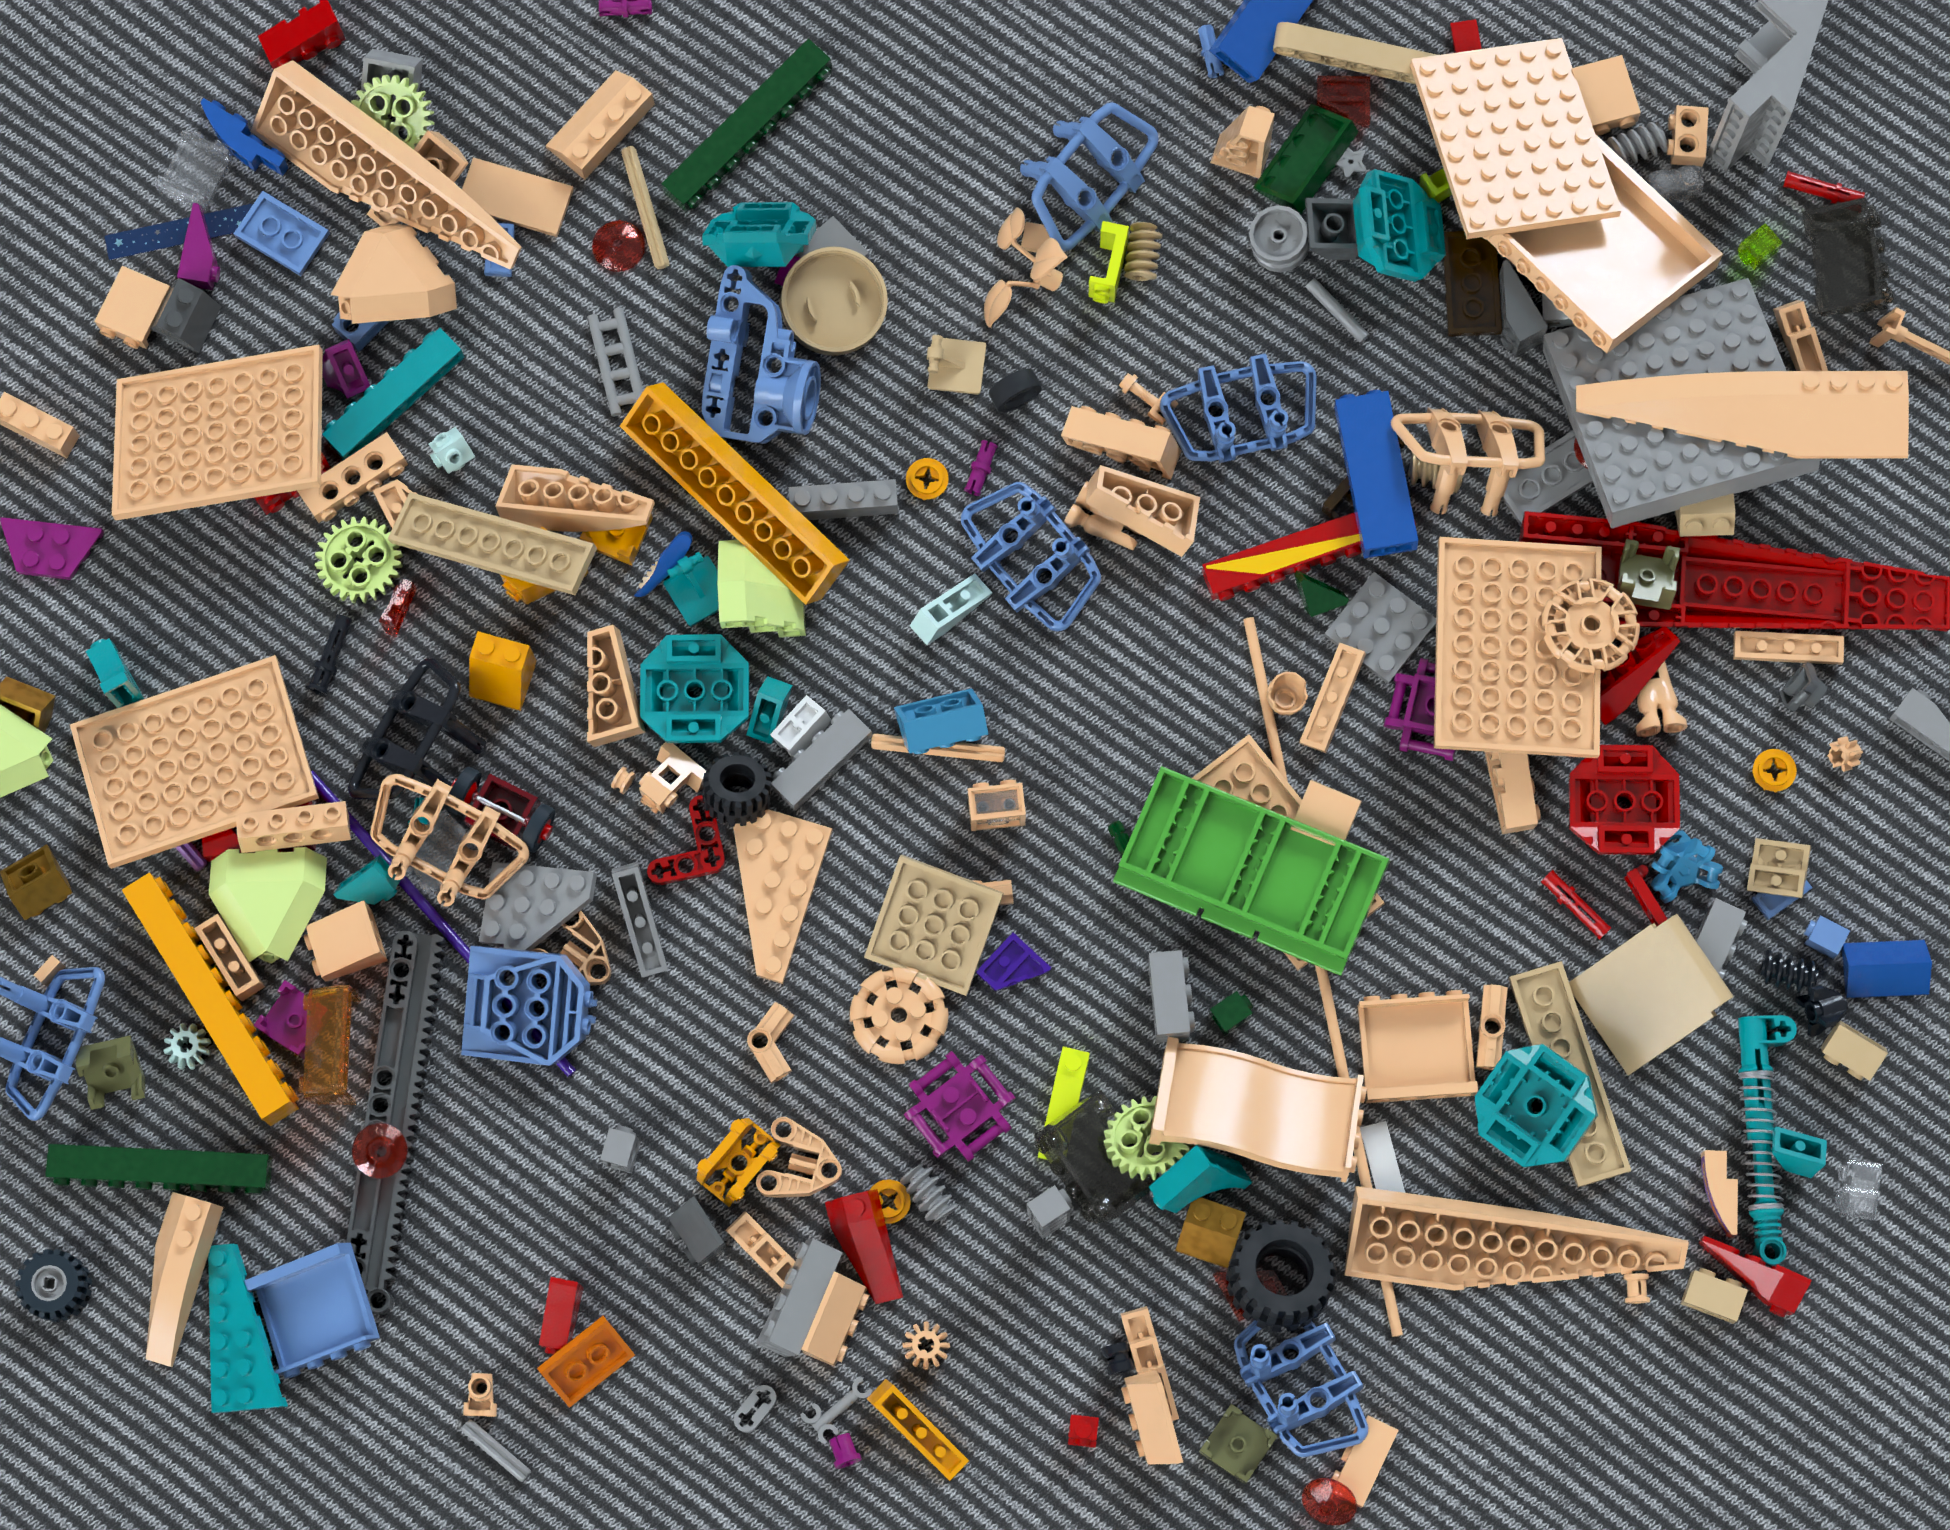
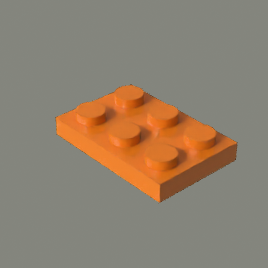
M601 1316L537 1369L570 1408L634 1357L635 1354L608 1320Z

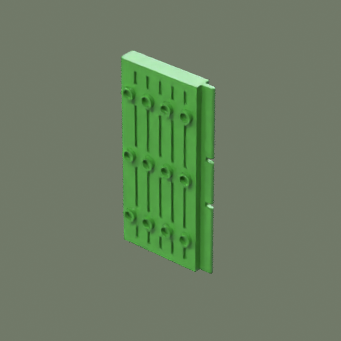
M1161 766L1120 860L1113 882L1194 916H1197L1200 908L1204 909L1201 919L1250 939L1254 937L1255 931L1260 932L1257 942L1341 976L1388 868L1390 858ZM1294 827L1308 834L1335 844V846L1314 839L1312 837L1306 836L1299 832L1293 831L1290 828Z

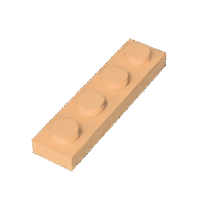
M1735 631L1733 659L1842 665L1844 662V636Z
M1339 643L1300 739V744L1323 753L1327 752L1365 658V651Z

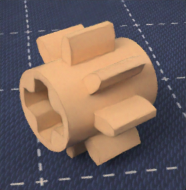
M1844 736L1838 738V741L1829 744L1831 749L1827 757H1829L1830 762L1833 764V768L1841 766L1842 771L1845 772L1861 764L1859 759L1863 751H1861L1860 746L1857 744V740L1849 742L1848 737Z

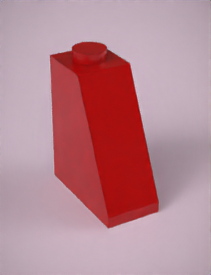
M556 1277L550 1278L539 1345L545 1348V1353L554 1355L572 1340L584 1289L578 1282Z

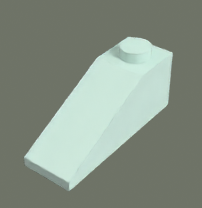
M974 573L921 608L910 624V627L926 645H929L948 632L990 597L992 592Z

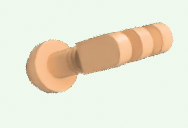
M1128 373L1119 384L1122 392L1126 394L1130 390L1152 408L1147 415L1163 425L1166 420L1158 413L1159 411L1161 412L1160 400L1165 392L1158 399L1136 382L1138 377L1135 374L1132 376ZM1174 400L1170 406L1176 408L1178 402Z

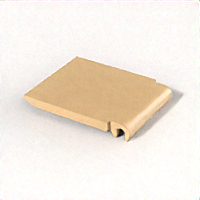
M1678 914L1667 919L1659 926H1656L1655 923L1649 925L1569 982L1574 997L1628 1076L1717 1015L1714 1010L1734 997Z

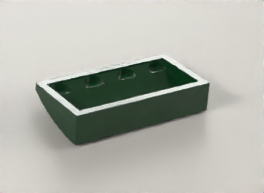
M1311 104L1253 188L1281 206L1290 207L1301 215L1306 208L1305 199L1314 197L1359 132L1353 121Z

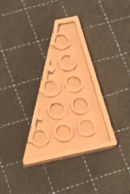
M768 809L765 810V815L762 818L757 817V822L751 823L749 821L746 826L735 824L733 828L756 975L783 984L833 830L823 825Z

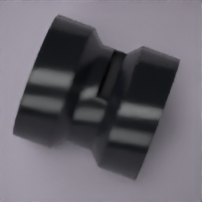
M1128 1341L1102 1348L1103 1356L1108 1360L1107 1371L1109 1376L1135 1369L1133 1360L1129 1358L1130 1347Z

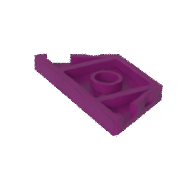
M0 518L16 572L23 575L72 580L79 570V565L90 555L93 545L98 538L101 539L104 535V531L101 528Z

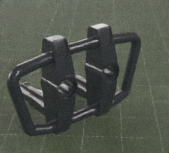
M426 658L422 660L401 690L392 691L391 698L388 703H385L388 706L387 711L373 735L366 737L363 746L358 750L363 755L348 784V793L353 799H378L380 789H359L372 760L385 766L392 772L403 773L402 775L411 779L414 778L431 787L437 779L451 786L452 783L430 767L431 765L424 760L440 731L454 741L463 744L474 754H480L484 750L477 745L478 743L486 747V740L473 733L470 728L457 720L458 718L451 713L461 691V685L436 659ZM428 669H431L450 687L442 707L413 691ZM397 713L413 720L418 725L430 727L415 754L394 744L387 738H383ZM394 785L391 788L389 799L397 798L405 788Z

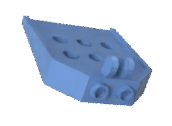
M472 945L470 947L461 1055L548 1066L557 1064L586 1039V1035L590 1033L591 1023L596 1021V1017L588 1015V1007L597 1006V1000L593 999V991H590L589 982L565 954ZM507 970L513 972L515 976L512 985L506 983L504 979ZM540 973L547 978V984L544 988L539 987L536 982V978ZM504 998H508L512 1002V1010L510 1012H506L502 1007ZM536 1001H540L544 1005L545 1010L541 1016L534 1011ZM502 1025L507 1026L510 1030V1036L507 1040L503 1039L500 1035ZM534 1028L539 1029L542 1033L540 1043L532 1039Z

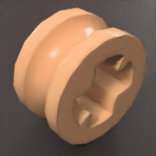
M623 766L613 779L611 788H619L620 793L624 794L631 786L635 773H628L627 768Z

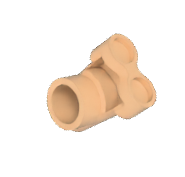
M472 1373L468 1384V1402H464L463 1415L496 1417L497 1404L493 1403L492 1374ZM481 1383L487 1385V1390L483 1394L477 1391V1387Z

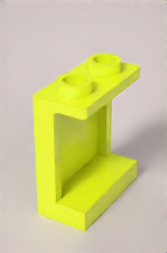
M1106 221L1102 222L1100 248L1112 250L1106 278L1090 276L1089 297L1093 298L1095 302L1107 304L1108 301L1115 302L1127 251L1129 226Z

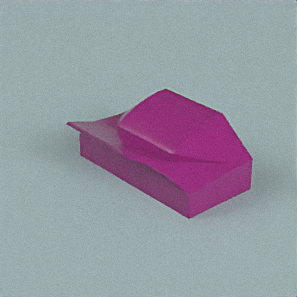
M350 339L325 350L322 357V376L327 387L340 390L346 395V398L365 391L370 386Z

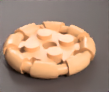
M1587 578V581L1581 582L1577 579L1558 588L1554 592L1555 596L1553 599L1547 601L1542 615V627L1545 628L1546 632L1544 640L1552 654L1558 660L1561 658L1567 662L1568 667L1585 673H1594L1595 670L1603 669L1605 672L1616 668L1628 659L1627 654L1630 650L1633 651L1635 649L1640 634V624L1636 620L1638 613L1631 599L1624 592L1621 593L1613 587L1614 584L1596 578ZM1581 592H1588L1590 597L1582 598ZM1606 596L1614 601L1611 607L1603 602ZM1563 603H1568L1571 606L1568 611L1561 607ZM1619 617L1625 618L1626 624L1620 625ZM1588 618L1596 620L1598 629L1594 631L1588 630L1584 625V620ZM1563 624L1564 632H1557L1556 625ZM1615 638L1621 641L1619 648L1612 644ZM1570 644L1575 650H1578L1576 654L1567 649ZM1601 651V658L1594 659L1592 652Z
M893 968L884 972L881 969L873 973L860 985L862 988L857 995L853 996L849 1016L850 1022H853L855 1031H853V1035L864 1051L868 1054L873 1053L879 1057L878 1060L885 1063L905 1064V1061L916 1059L918 1061L924 1058L938 1046L937 1041L941 1035L944 1036L947 1029L949 1014L948 1008H945L943 999H945L943 991L928 977L926 980L916 977L919 970L914 968ZM896 980L897 987L887 990L885 982ZM913 983L921 987L918 995L909 990ZM870 994L878 997L874 1005L867 1002ZM933 1003L935 1011L926 1013L925 1004ZM898 1008L904 1009L907 1012L906 1020L901 1023H896L891 1018L892 1012ZM872 1018L874 1027L865 1028L864 1020ZM925 1026L932 1029L927 1037L920 1034ZM880 1037L889 1041L885 1048L877 1044ZM911 1040L913 1048L902 1051L900 1043Z

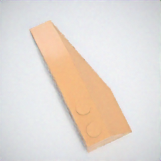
M512 464L495 507L501 518L541 528L543 526L548 531L588 532L646 525L655 502L653 499L626 490L622 492L614 490L611 485L605 483L602 485L593 483L589 478L580 476V478L572 476L568 471L562 469Z
M172 1192L155 1245L146 1360L173 1367L222 1214V1206Z

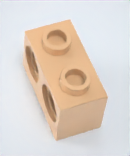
M1677 105L1674 114H1669L1668 130H1672V139H1668L1667 155H1671V164L1703 166L1707 148L1708 107ZM1685 119L1690 120L1694 126L1686 127L1681 121ZM1683 144L1689 145L1693 151L1685 152L1680 146Z

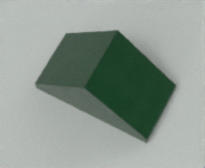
M1295 572L1294 576L1304 609L1311 617L1348 603L1349 598L1343 591L1302 572Z

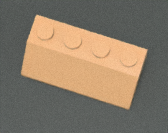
M615 70L547 143L546 148L585 180L655 105L652 93L633 77Z

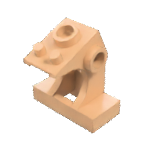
M666 742L661 746L657 756V760L662 764L653 773L647 772L639 782L641 785L639 790L642 795L640 802L651 808V811L655 814L658 811L663 814L666 807H671L678 798L676 792L685 784L698 793L703 788V776L706 773L705 769L677 746ZM668 771L678 776L671 785L662 778Z

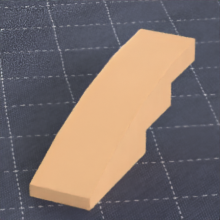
M744 1211L725 1231L783 1288L785 1277L789 1269L793 1268L795 1260Z
M1147 1306L1121 1313L1122 1323L1137 1374L1157 1370L1164 1387L1172 1421L1179 1419Z

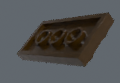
M1464 231L1444 232L1446 255L1443 258L1448 337L1501 335L1502 324L1497 248L1483 237L1466 239Z

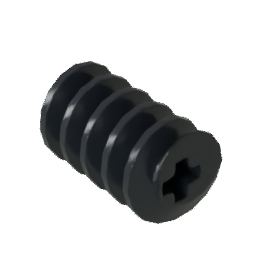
M1767 949L1762 958L1758 979L1764 976V983L1768 985L1773 978L1777 988L1782 981H1785L1786 990L1788 991L1793 984H1796L1797 993H1800L1804 987H1807L1808 996H1811V988L1816 986L1819 966L1815 969V962L1811 960L1805 967L1803 958H1798L1794 964L1792 955H1788L1783 961L1781 952H1778L1772 958V951Z

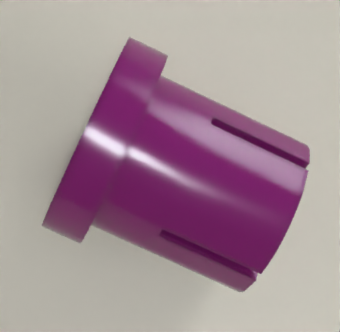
M850 1433L841 1434L837 1438L834 1437L829 1440L836 1460L834 1462L836 1469L851 1466L862 1460L860 1453L856 1452Z

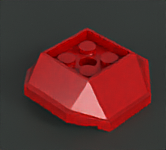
M1600 745V755L1598 758H1584L1568 776L1569 829L1597 854L1654 855L1680 829L1679 774L1653 745ZM1620 797L1627 798L1630 802V807L1627 809L1619 807L1617 799Z

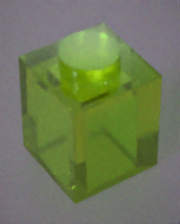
M1765 223L1740 243L1737 251L1741 261L1747 266L1750 265L1755 270L1776 254L1783 242Z

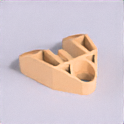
M579 911L577 913L579 920L575 925L563 924L562 927L592 952L589 955L569 940L564 945L560 954L567 955L579 967V971L589 982L590 986L602 985L611 977V968L605 943L583 912ZM541 948L532 950L535 952L548 953L547 951ZM598 964L606 968V974L601 979H595L591 976V969ZM538 974V976L546 978L545 975Z
M780 1117L773 1121L771 1133L777 1142L819 1157L817 1160L792 1153L789 1160L788 1169L812 1175V1179L772 1170L761 1172L756 1179V1186L762 1195L776 1198L811 1196L840 1179L842 1175L841 1165L823 1139L787 1117ZM782 1122L788 1123L792 1128L790 1135L785 1138L779 1137L776 1134V1127ZM827 1163L835 1164L838 1169L836 1176L833 1178H826L822 1175V1168ZM765 1176H773L777 1181L776 1187L771 1191H766L761 1187V1181Z

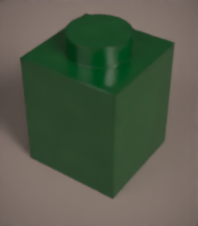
M1236 991L1209 1010V1014L1225 1036L1252 1017L1251 1009L1253 1005L1245 994L1240 996Z

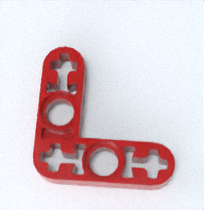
M703 795L694 797L689 804L698 850L653 860L648 865L647 874L650 881L654 884L665 885L720 872L724 868L725 855L717 818H714L713 821H703L698 825L696 824V821H702L700 812L694 811V809L698 808L699 802H703ZM705 810L706 818L709 820L712 817L709 815V811ZM705 827H710L715 831V836L710 841H703L700 838V831ZM718 844V847H713L715 857H720V860L716 861L717 866L711 867L710 863H705L709 859L708 849L702 851V847H712ZM684 859H689L694 863V868L689 873H682L679 870V863ZM674 862L676 876H672L671 871L664 872L661 879H658L657 875H652V872L656 871V866L661 865L662 869L671 868L669 863Z

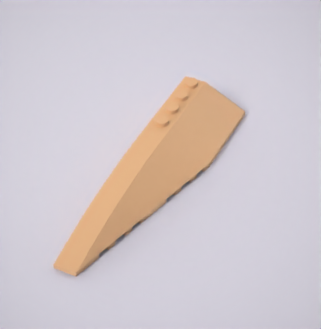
M292 60L274 69L250 132L272 148L282 152L288 160L330 191L337 194L344 193L349 196V199L357 203L362 201L369 204L371 209L378 212L385 211L391 214L392 218L426 233H435L439 235V239L446 242L453 241L460 244L464 250L469 252L472 250L481 254V257L505 268L512 269L522 247L481 206L434 165Z
M1908 371L1720 372L1646 377L1576 386V412L1608 419L1612 417L1621 418L1631 424H1636V422L1652 425V428L1663 430L1668 428L1677 430L1676 433L1702 439L1722 442V440L1736 443L1735 446L1745 448L1749 445L1763 448L1762 451L1774 454V451L1788 454L1787 457L1797 459L1908 458Z
M1356 1186L1350 1217L1344 1275L1454 1291L1474 1286L1486 1288L1495 1284L1518 1285V1282L1527 1281L1539 1283L1579 1279V1276L1592 1275L1593 1277L1605 1276L1604 1274L1621 1273L1623 1275L1632 1274V1271L1642 1270L1654 1272L1684 1269L1689 1242L1660 1234L1562 1215Z

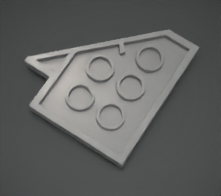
M492 862L489 883L509 864ZM523 865L490 898L486 899L479 942L482 944L504 946V949L531 951L593 901L597 874L591 871Z

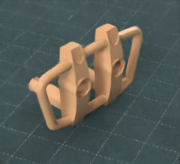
M1429 407L1427 413L1398 414L1391 420L1392 429L1419 460L1440 465L1435 483L1436 490L1430 505V510L1436 514L1440 513L1441 508V514L1447 512L1448 503L1451 495L1454 493L1458 476L1464 475L1467 467L1491 468L1481 512L1486 516H1490L1491 510H1493V517L1498 514L1500 501L1505 494L1509 478H1515L1518 469L1541 467L1545 462L1544 430L1541 425L1531 420L1501 417L1495 411L1482 412L1478 410L1477 414L1449 413L1444 408L1431 409ZM1403 424H1426L1432 442L1431 446L1435 449L1436 453L1425 451ZM1460 424L1476 425L1482 449L1488 457L1467 456ZM1512 429L1527 430L1534 434V457L1518 458Z
M401 774L389 775L381 783L370 834L372 840L393 856L391 865L388 868V874L391 878L396 874L395 880L402 879L408 867L412 866L442 883L440 892L437 895V901L441 904L444 900L443 906H450L454 903L458 892L478 899L490 898L528 861L529 848L526 843L497 823L500 812L489 808L487 805L482 811L449 794L452 786L443 783L439 779L431 787ZM393 785H399L426 796L420 806L414 811L409 827L399 847L381 833ZM444 804L475 820L470 830L463 836L447 873L415 856L427 836L433 831ZM418 817L427 818L430 824L421 823ZM491 832L518 851V856L485 888L464 883L465 878L475 863L481 858ZM466 844H475L478 850H470Z

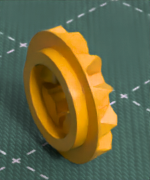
M923 458L915 461L906 473L907 488L914 497L921 498L924 501L936 499L945 492L949 479L946 468L941 462L932 458ZM928 470H930L931 479L935 481L930 482L927 489H925L924 482L919 479L925 478Z
M1769 749L1759 754L1754 761L1752 769L1755 783L1759 784L1764 790L1775 793L1786 790L1794 782L1797 772L1793 758L1785 751L1779 749ZM1773 760L1776 769H1781L1782 773L1777 774L1775 781L1771 773L1763 772L1771 768Z
M888 1179L879 1181L871 1187L870 1190L878 1189L881 1206L884 1201L880 1193L888 1198L896 1193L898 1194L893 1201L897 1209L896 1211L889 1206L882 1209L886 1224H894L906 1216L910 1209L911 1201L910 1195L903 1184Z

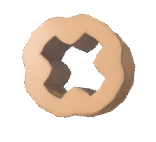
M1635 1273L1623 1275L1624 1280L1627 1281V1298H1625V1303H1649L1650 1298L1647 1297L1646 1285L1649 1274Z

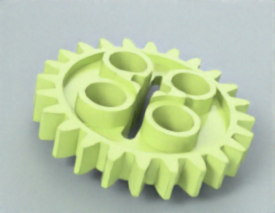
M382 75V82L378 77L372 78L373 85L369 82L364 83L366 92L358 90L356 93L360 100H352L351 103L414 149L427 132V126L434 125L435 123L428 120V116L434 114V111L426 109V106L431 103V100L423 101L422 99L426 92L421 91L417 93L418 83L408 86L409 78H403L400 82L399 75H393L391 80L389 75ZM393 94L396 96L394 103L392 98ZM378 96H381L385 101V106L382 110L376 105ZM403 100H407L410 104V111L408 113H405L401 108ZM388 114L396 118L395 122L388 119ZM400 126H404L407 130L408 135L405 140L399 136L398 130Z
M352 517L350 525L341 520L342 528L340 529L332 525L334 533L332 535L324 533L327 542H318L323 552H315V556L322 560L315 563L317 569L322 570L317 574L318 577L326 579L323 582L324 587L329 588L332 586L330 592L333 596L340 592L342 601L350 595L352 603L356 602L357 597H360L363 603H366L368 595L377 600L376 592L378 591L386 595L384 586L394 587L391 577H400L395 568L403 567L402 563L396 560L403 557L402 552L396 550L400 546L392 544L388 540L390 532L386 534L388 529L386 525L383 524L378 528L376 519L368 525L366 517L362 518L361 523H357L355 517ZM355 537L363 538L361 545L357 547L350 546L351 541ZM374 541V545L369 547L370 542ZM375 553H384V557L381 561H371V558ZM356 557L360 559L363 557L364 561L362 563L358 561L355 563L354 559ZM338 558H346V563L343 567H334V563ZM349 573V576L344 579L343 576ZM358 574H367V579L363 583L355 582Z
M1143 1096L1141 1104H1137L1132 1099V1107L1130 1108L1124 1104L1121 1105L1123 1113L1113 1112L1115 1121L1108 1120L1109 1129L1104 1130L1106 1138L1104 1145L1105 1149H1107L1108 1159L1112 1160L1114 1167L1119 1166L1122 1174L1129 1170L1130 1178L1132 1179L1137 1173H1140L1141 1180L1143 1181L1147 1174H1151L1152 1179L1156 1180L1157 1173L1160 1172L1163 1175L1167 1169H1170L1183 1155L1190 1151L1191 1146H1194V1144L1162 1141L1160 1145L1149 1143L1156 1096L1152 1098L1151 1102H1147V1099ZM1140 1121H1147L1144 1124H1137ZM1128 1144H1135L1132 1147H1126ZM1154 1152H1161L1158 1155H1151Z

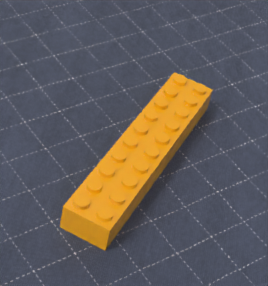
M664 382L646 386L620 427L805 605L821 600L850 560Z
M149 872L123 888L122 892L261 1119L272 1126L298 1110L299 1108L295 1103L299 1100L298 1096L287 1082H282L281 1079L285 1077L284 1073L277 1063L272 1059H268L267 1056L271 1052L263 1040H260L258 1036H254L253 1033L257 1030L250 1018L246 1017L244 1013H240L239 1010L243 1007L238 998L230 990L227 991L225 989L229 986L228 982L216 967L213 968L211 966L215 961L208 950L202 944L198 945L197 942L201 941L194 927H191L188 922H184L187 915L182 907L174 899H170L174 894L167 883L160 876L155 878Z

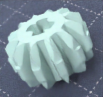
M182 1023L179 1026V1033L173 1028L170 1030V1033L174 1035L173 1039H164L165 1043L171 1045L164 1049V1053L171 1055L168 1060L171 1064L178 1062L179 1069L183 1070L187 1064L193 1070L195 1069L196 1060L201 1065L205 1063L204 1059L201 1058L202 1054L210 1055V1051L203 1047L211 1044V1040L204 1038L206 1034L204 1029L197 1031L196 1024L192 1023L187 1029L186 1025ZM187 1041H189L193 1047L191 1050L187 1049L186 1052L182 1046L184 1043L188 1044Z

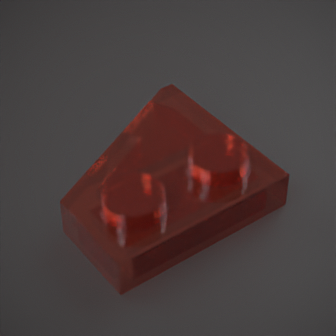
M1317 76V105L1348 118L1364 128H1369L1370 76Z
M403 579L400 585H396L392 599L379 620L386 634L397 637L416 592V587L411 581Z

